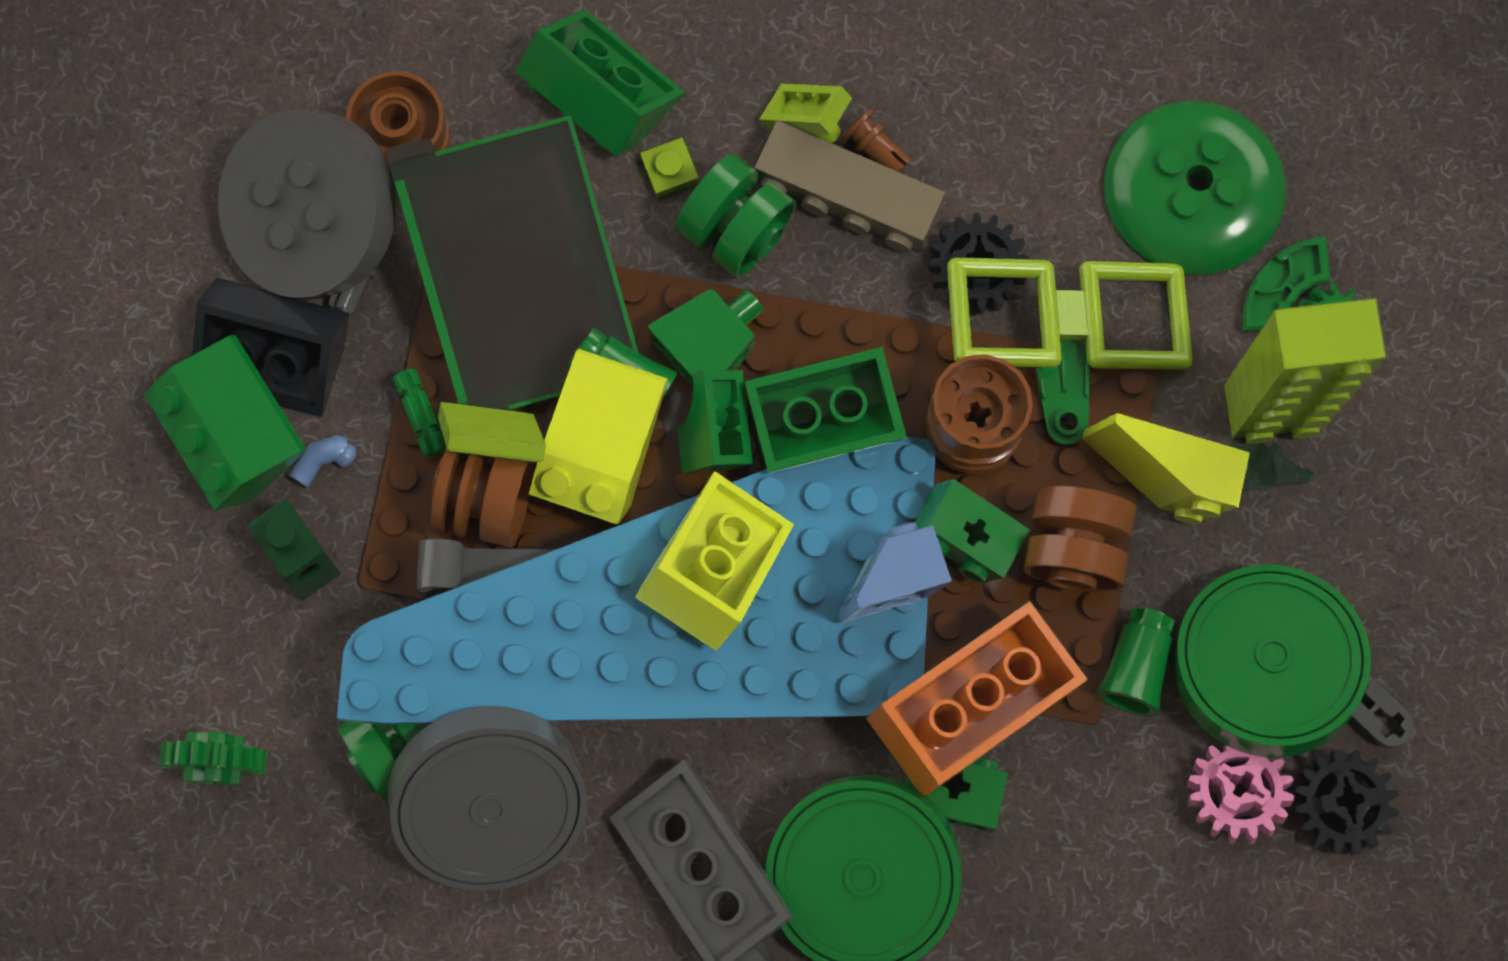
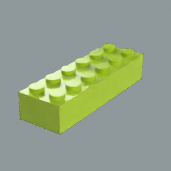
M1376 299L1275 310L1224 384L1232 439L1245 437L1247 444H1261L1274 440V434L1292 432L1293 439L1311 438L1321 434L1320 429L1325 428L1334 416L1340 412L1341 408L1386 358Z

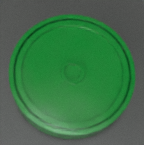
M1271 564L1253 565L1231 571L1219 577L1205 587L1193 600L1183 618L1176 639L1173 669L1177 689L1185 707L1194 720L1213 738L1228 747L1250 755L1273 758L1289 757L1303 754L1322 746L1334 738L1350 721L1368 685L1371 670V651L1366 630L1360 617L1348 600L1329 583L1311 573L1293 567Z
M852 775L822 784L795 804L773 837L767 856L766 874L786 902L793 916L790 921L780 928L787 938L812 960L917 961L938 943L950 926L962 891L963 862L958 840L949 821L929 798H923L918 790L895 779L877 775Z

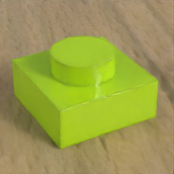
M683 137L640 153V158L656 198L699 182L698 174Z

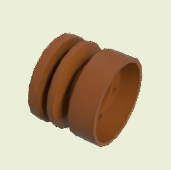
M987 354L966 356L950 364L938 378L924 422L926 439H929L935 450V456L951 469L967 474L989 473L1006 464L1016 452L1030 420L1033 409L1031 388L1018 369L1006 360ZM968 417H972L973 420H974V422H966V421H967ZM983 422L982 428H977L976 423Z
M446 447L444 456L437 466L432 485L431 529L445 534L454 519V534L457 537L463 538L468 533L474 519H478L479 539L482 543L512 549L520 535L528 508L529 491L535 472V462L495 457L493 464L488 463V456L452 452Z

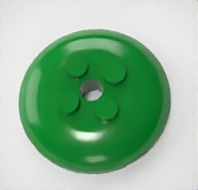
M1180 101L1165 104L1145 113L1122 133L1114 145L1107 162L1104 177V195L1108 214L1115 229L1136 254L1153 263L1180 265L1184 270V275L1203 276L1234 269L1253 258L1266 246L1277 230L1283 216L1286 203V178L1282 161L1274 145L1266 134L1246 116L1231 108L1212 102ZM1190 175L1200 176L1208 183V189L1204 191L1194 190L1188 185L1186 178Z

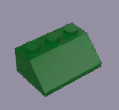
M585 9L537 30L515 70V73L527 82L533 92L549 100L561 110L564 117L571 115L574 124L579 125L592 136L600 148L612 153L616 157L638 146L686 93Z
M236 335L228 336L170 367L143 394L214 510L245 504L254 500L307 451Z
M883 347L744 381L745 397L751 422L768 474L907 439Z

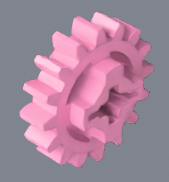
M1213 745L1208 747L1206 752L1208 761L1198 758L1193 767V770L1198 775L1190 776L1187 782L1188 788L1198 791L1191 794L1188 799L1189 807H1201L1196 822L1201 824L1209 820L1213 823L1210 833L1212 837H1216L1222 830L1228 832L1229 844H1234L1239 834H1244L1248 843L1254 844L1257 839L1258 830L1268 838L1272 836L1275 831L1273 821L1283 824L1288 816V813L1283 808L1290 807L1294 800V795L1284 791L1290 788L1293 782L1292 776H1280L1279 774L1285 761L1281 758L1271 762L1267 757L1243 753L1226 745L1223 746V752H1220ZM1233 763L1246 764V765L1235 766V767H1230V766H1228V764H1233ZM1262 774L1267 779L1271 792L1264 788L1261 778ZM1239 785L1245 786L1248 789L1241 798L1233 794V791ZM1209 786H1211L1210 790L1217 794L1219 808L1214 805L1210 797ZM1246 815L1253 817V819L1247 820L1235 819L1236 817Z

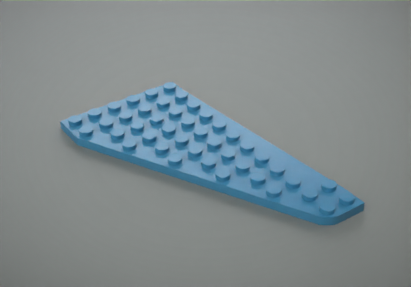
M907 437L905 440L768 474L767 469L732 482L792 522L794 526L741 623L717 651L635 598L653 565L698 497L695 496L365 623L352 634L344 648L337 721L379 725H427L458 711L487 706L520 709L535 714L548 722L823 717L867 718L882 703L924 675L928 598L841 624L837 614L867 556L879 546L878 540L888 536V531L893 528L915 522L934 487L935 450L929 439Z

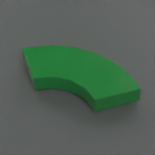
M1326 236L1295 243L1275 255L1262 268L1251 284L1244 301L1241 318L1242 333L1260 332L1275 310L1293 308L1297 299L1309 289L1328 284L1331 281Z

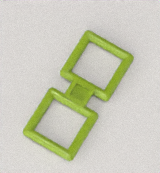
M952 258L947 264L955 362L966 356L987 354L1004 359L1014 367L1054 368L1062 360L1060 340L1085 341L1087 362L1093 368L1185 370L1192 365L1184 270L1180 265L1171 263L1086 261L1079 268L1081 291L1056 290L1054 266L1048 260ZM967 277L1036 278L1042 349L972 347ZM1099 280L1166 282L1173 351L1105 350Z

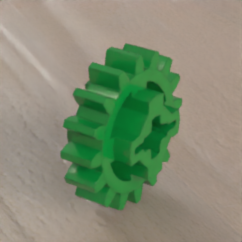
M212 731L186 732L185 741H165V743H161L159 766L163 769H172L171 771H182V782H192L208 786H240L241 776L265 775L267 752L265 749L244 746V736Z

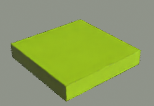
M440 402L438 419L449 451L532 462L543 461L546 444L534 414Z

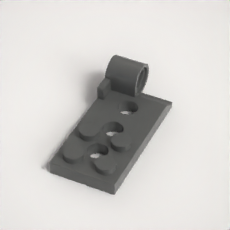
M683 759L609 818L704 961H776L764 940L790 921L793 916L786 902L691 762ZM679 814L685 820L686 830L681 839L671 842L666 836L665 825L669 818ZM705 853L712 861V871L705 880L697 881L692 875L691 864L695 857ZM733 893L738 899L739 910L733 919L725 921L718 914V902L723 895Z

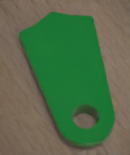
M1060 340L1061 363L1054 368L1034 367L1047 434L1059 445L1072 446L1082 440L1084 430L1089 427L1090 365L1087 362L1086 345L1069 340ZM1064 416L1071 417L1076 423V428L1073 430L1063 429L1060 425V418Z

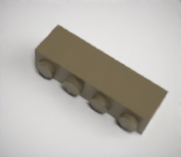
M778 120L754 167L759 173L757 183L760 184L759 188L771 182L790 197L801 201V207L807 212L819 217H825L829 213L843 219V225L847 229L860 235H867L871 231L886 238L885 243L889 247L902 253H910L911 249L919 253L922 252L943 206L945 197L944 191Z

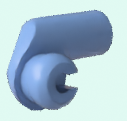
M333 435L314 441L306 447L307 451L300 456L288 476L308 488L323 465L334 461L338 466H349L356 457V448L352 444L347 443L348 439L340 435Z

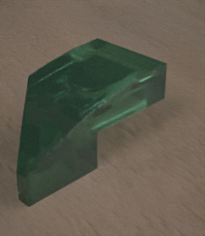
M1276 442L1268 446L1263 443L1229 445L1230 447L1250 452L1242 493L1298 485L1315 479L1314 473L1309 468L1305 467L1302 469L1282 453L1284 449Z

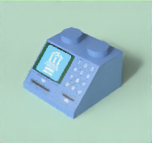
M916 522L908 523L889 530L888 536L878 540L879 546L867 556L837 614L840 624L928 598L951 582L933 525L918 529Z

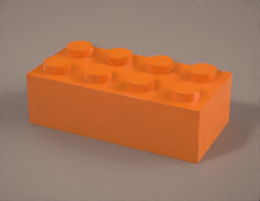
M1029 601L882 703L866 719L921 796L925 798L1065 698L1088 679Z

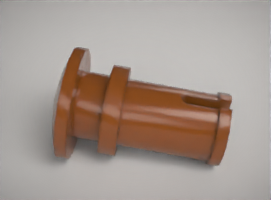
M873 109L867 110L847 127L840 141L845 144L850 139L857 144L855 150L859 154L864 151L874 162L900 172L912 159L883 133L885 127L881 123L875 125L870 120L875 111Z

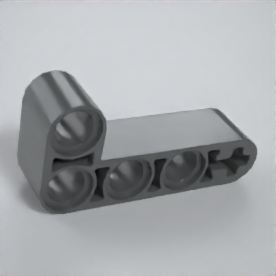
M422 540L418 544L417 592L422 599L426 600L557 549L464 548L462 543L454 540Z

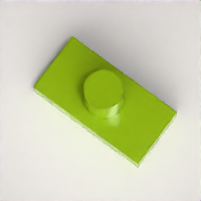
M781 84L759 120L769 131L773 130L778 120L827 142L834 143L841 133V127L837 123L852 97L841 86Z

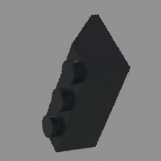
M216 277L196 304L192 355L228 336L236 335L279 406L322 417L344 352L349 313Z

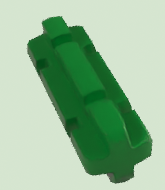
M411 368L397 373L393 380L399 395L404 396L401 401L415 435L420 437L417 441L425 458H433L443 454L447 446L441 430L437 431L439 425L425 390L421 391L423 384L417 370Z

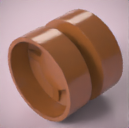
M385 72L365 81L351 97L346 119L357 124L371 136L385 156L389 168L390 165L451 148V132L441 100L433 87L422 78L407 72ZM431 179L419 182V184L421 185Z
M1047 486L1038 489L1032 523L1039 529L1051 534L1036 535L1029 538L1023 571L1033 578L1069 590L1089 592L1117 591L1122 589L1128 554L1109 544L1124 543L1131 540L1137 509L1136 505L1117 495L1088 488Z

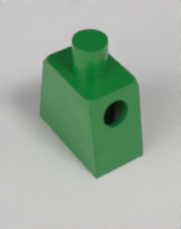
M710 289L651 323L647 327L649 340L693 388L694 373L703 370H737L755 347V336L746 325L761 314L764 309L757 298L747 289L728 305L713 289Z

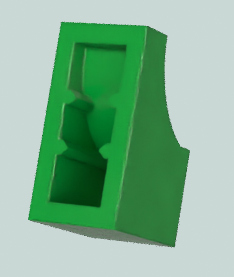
M703 370L693 374L691 408L684 424L677 427L682 474L714 473V471L721 473L753 464L743 370Z

